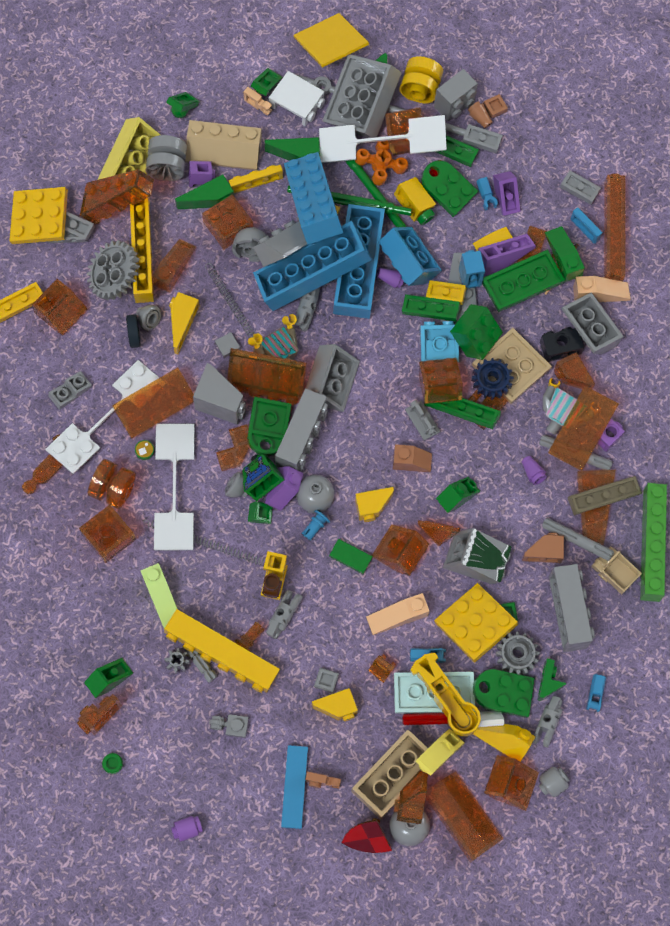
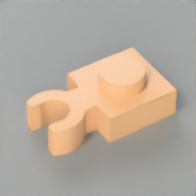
M247 87L243 91L244 101L257 110L260 109L268 116L272 111V104L264 101L261 94L256 90Z

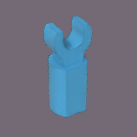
M488 178L478 179L476 183L480 195L484 199V209L488 210L489 206L487 203H493L494 208H497L498 201L493 197L494 194Z

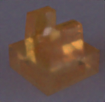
M384 654L379 655L368 670L383 683L396 665L394 662L391 664L385 660L387 656Z

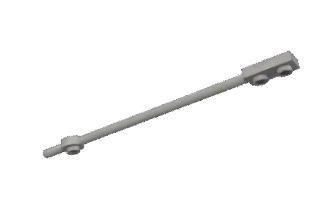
M297 75L318 88L321 86L325 87L321 89L324 91V96L328 93L333 94L335 87L331 86L330 80L326 77H318L313 80ZM389 105L387 112L409 119L426 117ZM445 123L446 131L464 136L463 143L497 153L503 135L468 124L467 129Z

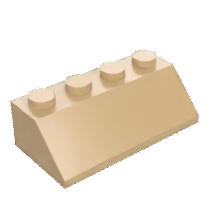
M189 120L185 162L210 161L211 165L257 170L262 140L261 128Z

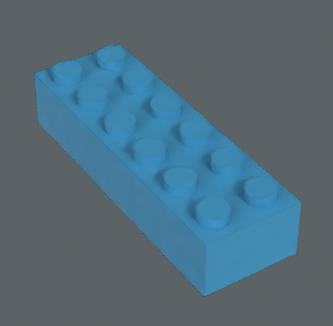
M310 153L304 157L292 159L284 163L307 245L342 234L343 230L319 153Z
M348 204L346 223L352 221L355 224L372 260L337 278L333 314L370 319L380 243L378 241L382 235L385 209Z
M352 221L341 226L342 234L305 245L289 256L253 272L264 302L272 311L372 260L359 230Z

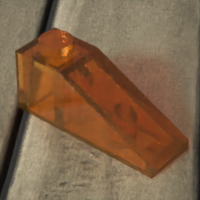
M179 239L160 262L153 274L154 286L171 293L196 246Z

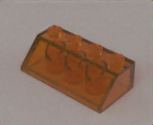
M456 771L424 792L423 796L470 863L503 840L501 834Z

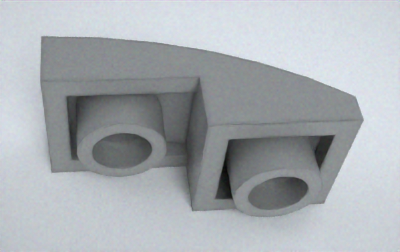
M80 371L65 379V383L50 391L48 396L60 410L85 393L92 385Z

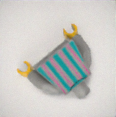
M550 378L548 387L543 395V411L546 413L545 416L551 419L546 430L556 435L561 426L568 430L569 428L576 429L586 424L600 411L601 407L597 410L593 409L592 406L595 402L587 406L559 389L560 381L554 385L552 384L553 378Z

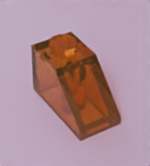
M577 352L557 361L554 373L558 379L562 380L563 384L585 391L593 389L595 383Z

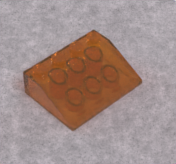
M231 348L227 380L240 393H249L252 397L264 396L275 401L279 399L285 400L287 403L296 405L299 403L305 390L307 363Z

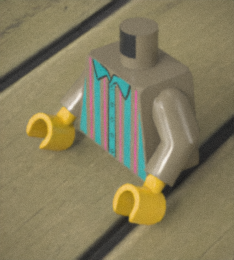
M290 314L289 318L288 316L282 318L283 324L287 325L286 328L283 326L262 338L261 334L257 333L248 339V344L254 346L253 353L260 364L270 367L274 371L284 366L289 373L294 372L298 368V365L293 361L299 352L295 327L292 326L297 321L294 314Z

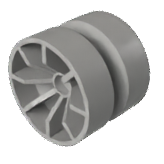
M169 135L152 137L148 145L146 173L157 180L176 181L184 176L186 143L177 137Z

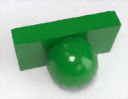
M184 92L168 97L166 103L171 105V112L174 117L184 118L188 114L189 109L197 107L200 101L189 93Z

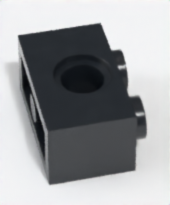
M571 327L564 328L560 332H546L540 339V346L544 359L547 362L581 355L584 349L580 334L575 328L572 329ZM557 341L564 342L565 346H560Z

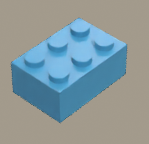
M393 227L378 241L382 246V251L389 256L393 267L399 271L402 280L408 286L428 284L429 280H432L442 271L412 227Z

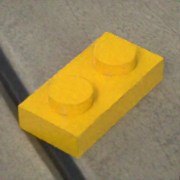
M429 280L426 297L458 301L460 305H463L467 288L466 285Z

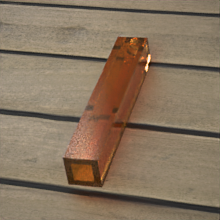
M613 173L607 174L604 182V278L623 282L625 277V175Z

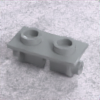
M414 400L411 402V406L406 408L405 411L422 439L425 441L440 433L439 428L422 401Z

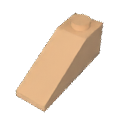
M582 276L575 279L573 285L574 300L592 292L598 302L630 301L627 282L598 276Z
M421 593L366 616L372 635L428 617L430 611L424 595Z

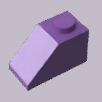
M511 171L493 175L495 193L502 215L521 212L517 177Z
M290 466L278 467L284 481L268 492L265 504L279 511L299 492L303 473Z

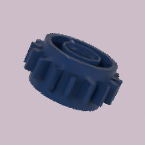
M491 358V361L484 359L483 364L478 363L477 369L473 370L474 376L471 381L475 382L473 388L478 389L477 394L484 395V398L491 397V400L494 397L500 399L502 394L507 395L508 389L512 387L510 382H513L514 379L513 376H510L512 370H508V364L501 363L500 359L495 361L494 358ZM493 376L497 381L492 382L488 377Z

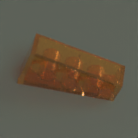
M138 169L87 182L79 216L96 225L100 223V219L112 217V213L115 211L121 212L129 204L134 205L150 197L154 179Z

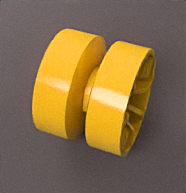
M416 56L410 58L399 88L400 93L411 101L422 104L432 103L435 100L436 89L439 88L444 70L442 66L435 60L427 57Z

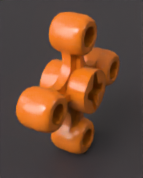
M390 140L377 141L375 146L377 152L374 155L363 148L356 152L355 162L358 165L371 164L372 169L375 171L372 181L377 186H381L386 182L388 177L386 170L388 168H392L397 174L405 173L408 168V161L405 158L391 159V154L388 152L391 146Z

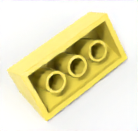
M140 117L126 119L97 180L108 189L129 197V192H140L147 177L145 169L149 140L160 134Z

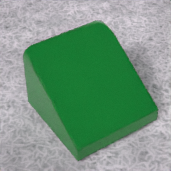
M258 501L250 503L248 522L271 524L273 507Z

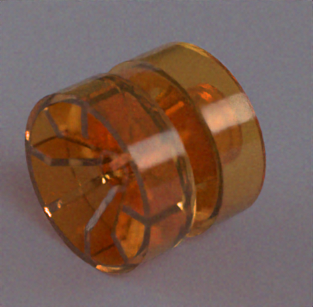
M103 459L91 479L88 496L99 501L106 497V504L120 509L132 492L136 472L122 467L117 472L118 464L108 459Z

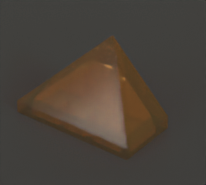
M418 520V525L437 546L442 545L455 536L461 529L460 527Z

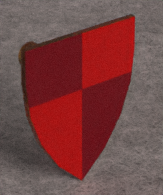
M377 818L355 825L345 834L341 842L352 849L362 852L383 853L392 851L379 825L380 820Z

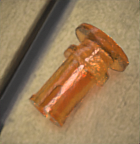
M254 622L252 627L240 636L241 639H235L234 642L251 652L249 647H253L254 641L264 632V628H261L262 626L259 623Z

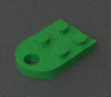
M445 161L431 162L426 166L421 176L422 185L428 194L452 217L478 192L451 164ZM429 169H435L438 175L436 177L431 176Z
M259 397L253 398L247 440L254 452L259 455L264 454L265 456H272L277 453L288 428L291 410L290 403ZM263 441L268 442L270 449H262L260 443Z
M496 669L486 670L476 677L473 683V695L477 703L485 709L528 718L534 678ZM481 682L488 686L486 693L481 692L479 689Z

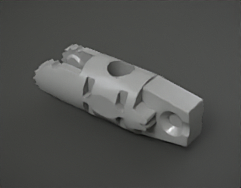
M320 287L301 297L296 313L297 321L295 325H298L304 332L308 330Z
M290 590L285 592L279 606L270 619V626L266 632L268 636L277 639L280 633L286 629L287 624L302 600L301 595L296 594L290 605H288L293 592Z
M553 696L549 705L545 706L534 733L535 739L532 743L537 744L542 732H546L543 746L549 747L562 714V709H560L562 705L561 698Z

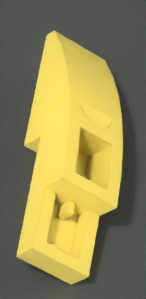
M448 729L416 762L423 772L431 776L465 742L454 734L451 729Z

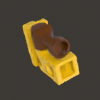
M267 551L263 567L266 574L261 596L280 600L288 565H286L287 555Z

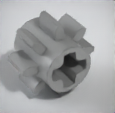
M177 648L176 652L169 650L170 657L164 659L165 662L170 663L167 666V670L173 668L175 674L181 669L185 672V664H190L189 660H184L187 657V652L182 654L179 648ZM173 659H180L181 663L178 665L174 663Z

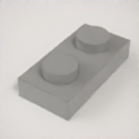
M572 171L568 172L560 185V188L589 204L593 203L601 190V187Z

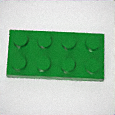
M547 249L484 277L482 284L497 311L500 312L563 284L565 279Z

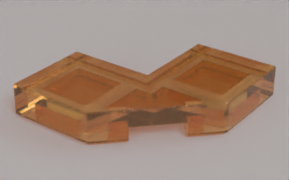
M247 424L229 429L234 447L216 452L222 472L241 466L244 457L250 449L247 440Z

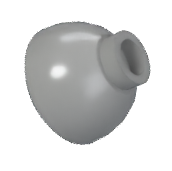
M154 305L138 308L136 316L139 325L147 331L154 329L161 318L160 309Z
M240 472L235 473L227 483L225 488L226 496L232 498L247 496L243 487V475Z

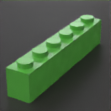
M647 483L643 490L642 574L640 600L660 602L665 595L667 484Z

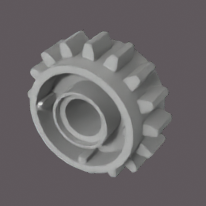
M516 632L514 636L509 633L507 639L503 638L501 640L502 644H498L496 647L500 651H497L495 656L500 657L497 663H502V670L507 669L509 673L515 672L517 675L523 672L526 675L528 673L527 669L531 671L534 669L533 664L538 663V659L535 657L539 656L540 652L535 650L538 645L532 643L533 638L528 639L526 633L522 636L519 635V632ZM513 650H519V651H521L522 657H521V658H516V657H514L512 651H513Z

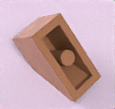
M395 444L393 470L431 472L432 453L415 446Z
M547 533V535L541 537L524 553L522 561L561 563L564 559V536H559L558 533Z

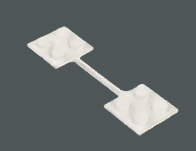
M445 115L409 119V132L406 135L357 139L355 136V125L319 128L321 162L356 160V146L358 144L397 139L409 140L410 154L446 151Z
M137 360L112 384L122 394V399L88 432H82L72 423L45 450L74 474L100 449L90 439V435L125 401H130L141 409L166 383Z
M156 424L155 459L173 462V508L169 513H154V550H193L194 513H179L176 510V464L179 460H194V424Z

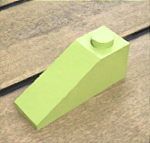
M157 563L140 571L163 628H165L177 607L161 567Z

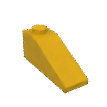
M180 292L171 299L169 305L171 308L175 354H179L200 307L199 299Z
M510 724L478 727L473 735L519 764L535 739V736L527 729Z

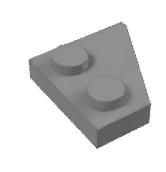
M66 211L64 240L47 242H87L95 225Z

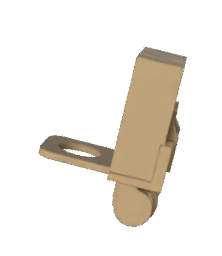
M610 546L609 549L614 551L613 557L609 561L601 557L597 558L592 564V568L599 572L598 575L606 583H610L622 595L642 573L621 554V551L617 552Z

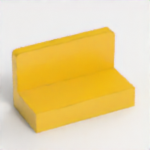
M416 177L400 183L394 193L402 207L412 209L410 217L414 222L417 221L424 211L436 205Z

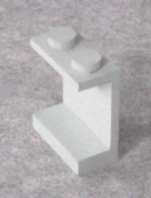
M287 71L269 96V103L272 104L271 108L273 109L280 105L301 117L302 125L306 126L308 122H312L315 118L317 109L323 107L325 103L324 91Z

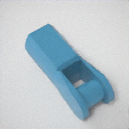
M410 648V662H415L424 654L436 653L438 660L435 662L445 663L444 652H446V649Z
M593 675L586 706L587 710L591 708L595 709L596 712L600 711L606 682L605 676ZM592 696L599 697L598 702L592 701Z

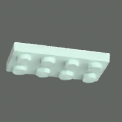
M411 672L394 673L395 714L443 713L435 703L434 695L432 692H427L425 683L418 678L417 674L413 676ZM444 672L463 700L475 705L473 695L474 672Z

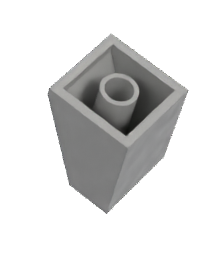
M207 363L193 395L195 410L238 424L239 419L243 420L246 409H244L246 403H244L243 395L211 364Z

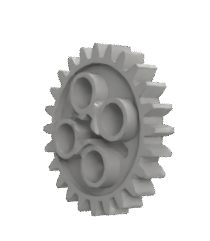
M112 240L111 244L105 243V249L99 247L100 253H94L96 258L91 259L93 264L88 266L91 271L87 273L90 276L87 282L91 283L89 288L93 290L92 293L108 301L109 299L115 300L116 296L121 298V292L127 294L126 288H132L130 283L136 282L134 276L139 275L136 269L140 267L136 264L140 260L136 257L138 253L134 251L132 246L119 240L117 242Z

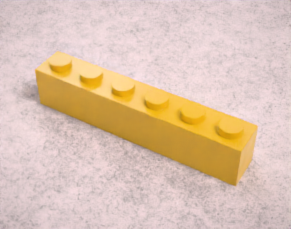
M148 191L129 192L131 245L134 251L138 253L136 257L140 259L136 263L140 266L136 269L139 275L134 276L136 282H133L135 303L154 302Z
M176 609L164 628V633L167 634L166 638L176 643V641L184 644L183 648L189 652L197 651L201 654L200 657L209 663L211 661L215 662L220 670L226 673L228 671L234 673V677L243 683L245 681L251 683L252 688L260 693L263 691L268 692L280 669L178 609Z

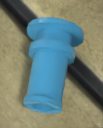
M317 510L314 511L317 515L311 518L312 521L301 532L310 541L320 528H324L325 522L330 523L327 516Z

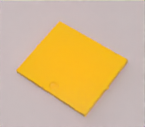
M340 13L293 35L297 42L322 68L369 45V42Z

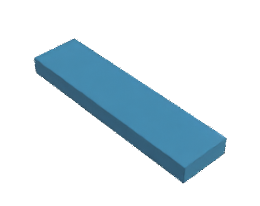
M288 745L281 828L302 829L308 747Z

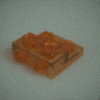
M114 694L110 697L106 696L99 705L101 707L99 709L92 703L90 707L88 705L85 706L79 713L80 717L77 724L87 735L91 732L95 736L122 707L119 699Z

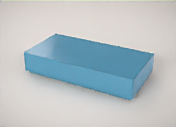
M578 207L573 210L570 220L596 244L603 232Z

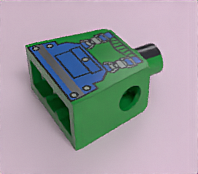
M264 454L252 456L251 463L242 470L244 492L255 501H258L284 481L275 463Z

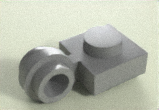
M229 714L228 721L224 722L223 717L212 716V720H209V725H211L210 729L222 730L223 727H227V736L246 738L249 718Z

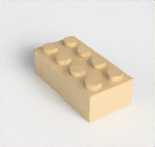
M407 730L357 782L351 792L381 820L425 773L419 768L416 760L428 748Z

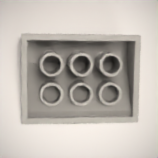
M349 54L323 122L333 126L355 125V134L366 138H376L402 72L390 64Z

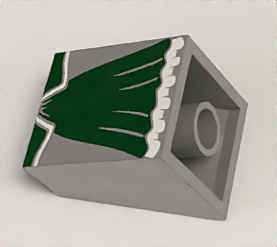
M474 528L454 532L443 568L489 584L500 583L504 578V569L510 559L512 547Z

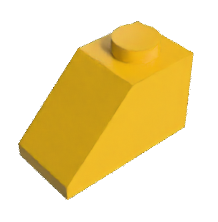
M389 487L356 493L355 503L359 521L371 522L379 517L393 497L394 488Z
M350 688L312 701L313 709L338 721L341 719L344 722L355 718V714L358 713Z

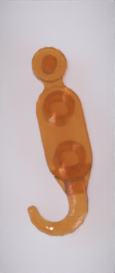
M58 434V435L54 436V437L52 438V440L54 441V440H55L57 437H59L61 434ZM48 455L33 471V478L23 483V491L26 494L34 493L38 484L49 481L63 465L52 455Z

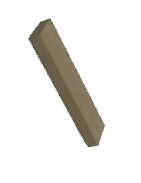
M636 476L571 495L567 498L573 514L578 515L638 496L642 492Z

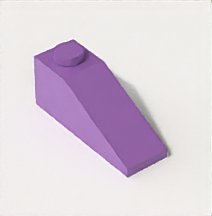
M528 234L478 248V251H481L485 268L484 276L508 267L535 249L536 245Z

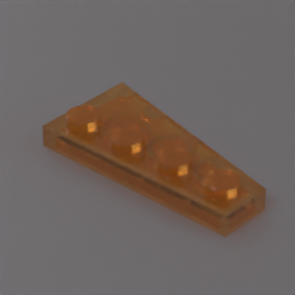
M616 470L578 471V493L613 483ZM610 504L580 514L582 535L601 545H604Z

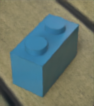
M469 250L461 256L459 273L462 285H466L467 289L481 287L485 268L481 251Z

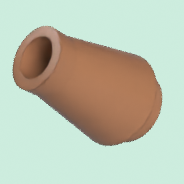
M477 101L468 109L469 115L482 125L484 129L493 123L483 103L481 104Z

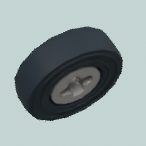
M135 314L127 315L129 344L131 348H138L141 343L137 316Z

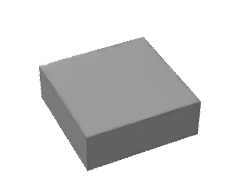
M231 332L215 340V344L224 358L240 350V346Z
M320 668L314 688L333 693L339 673Z

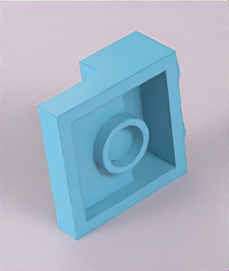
M442 321V325H435V322H424V325L420 326L421 363L459 362V345L450 332L454 327V321Z

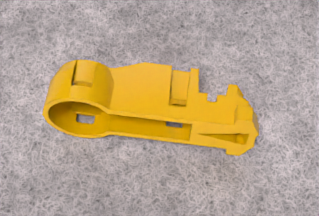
M436 653L424 654V656L414 662L410 669L413 676L417 674L418 678L425 683L428 693L432 692L435 703L446 715L448 726L454 731V734L459 736L472 735L478 729L481 721L478 708L472 703L463 700L435 662L438 660Z

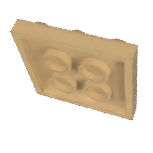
M514 328L503 335L484 358L487 361H491V358H494L495 361L500 359L501 363L508 364V370H512L510 375L514 377L513 382H510L512 387L508 389L507 395L502 394L510 404L517 400L552 368ZM476 359L472 366L477 369V364H483L484 359ZM493 376L488 377L492 382L497 381Z

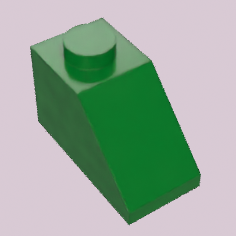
M120 658L95 669L84 683L93 696L97 698L118 686L130 677L133 672L123 658Z

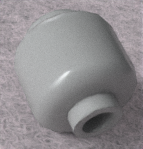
M551 767L540 775L541 784L539 787L545 795L550 794L552 797H557L568 789V782L570 780L561 767L559 769Z

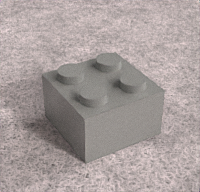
M462 69L436 89L434 108L441 115H445L447 121H450L452 118L456 119L465 108L469 109L475 103L478 83Z

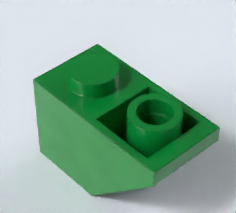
M466 477L450 484L436 500L447 513H450L477 495L480 490L472 479Z

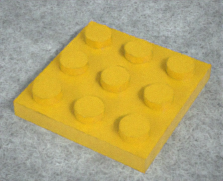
M66 187L14 191L9 241L12 244L64 240L68 189Z
M478 583L434 620L435 624L474 663L518 626V621Z

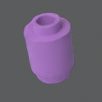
M190 816L173 822L174 827H171L174 839H179L180 842L199 836L198 833L203 832L198 816Z

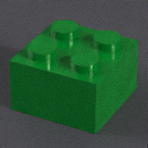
M470 304L450 331L466 357L480 360L485 358L503 333L487 307Z

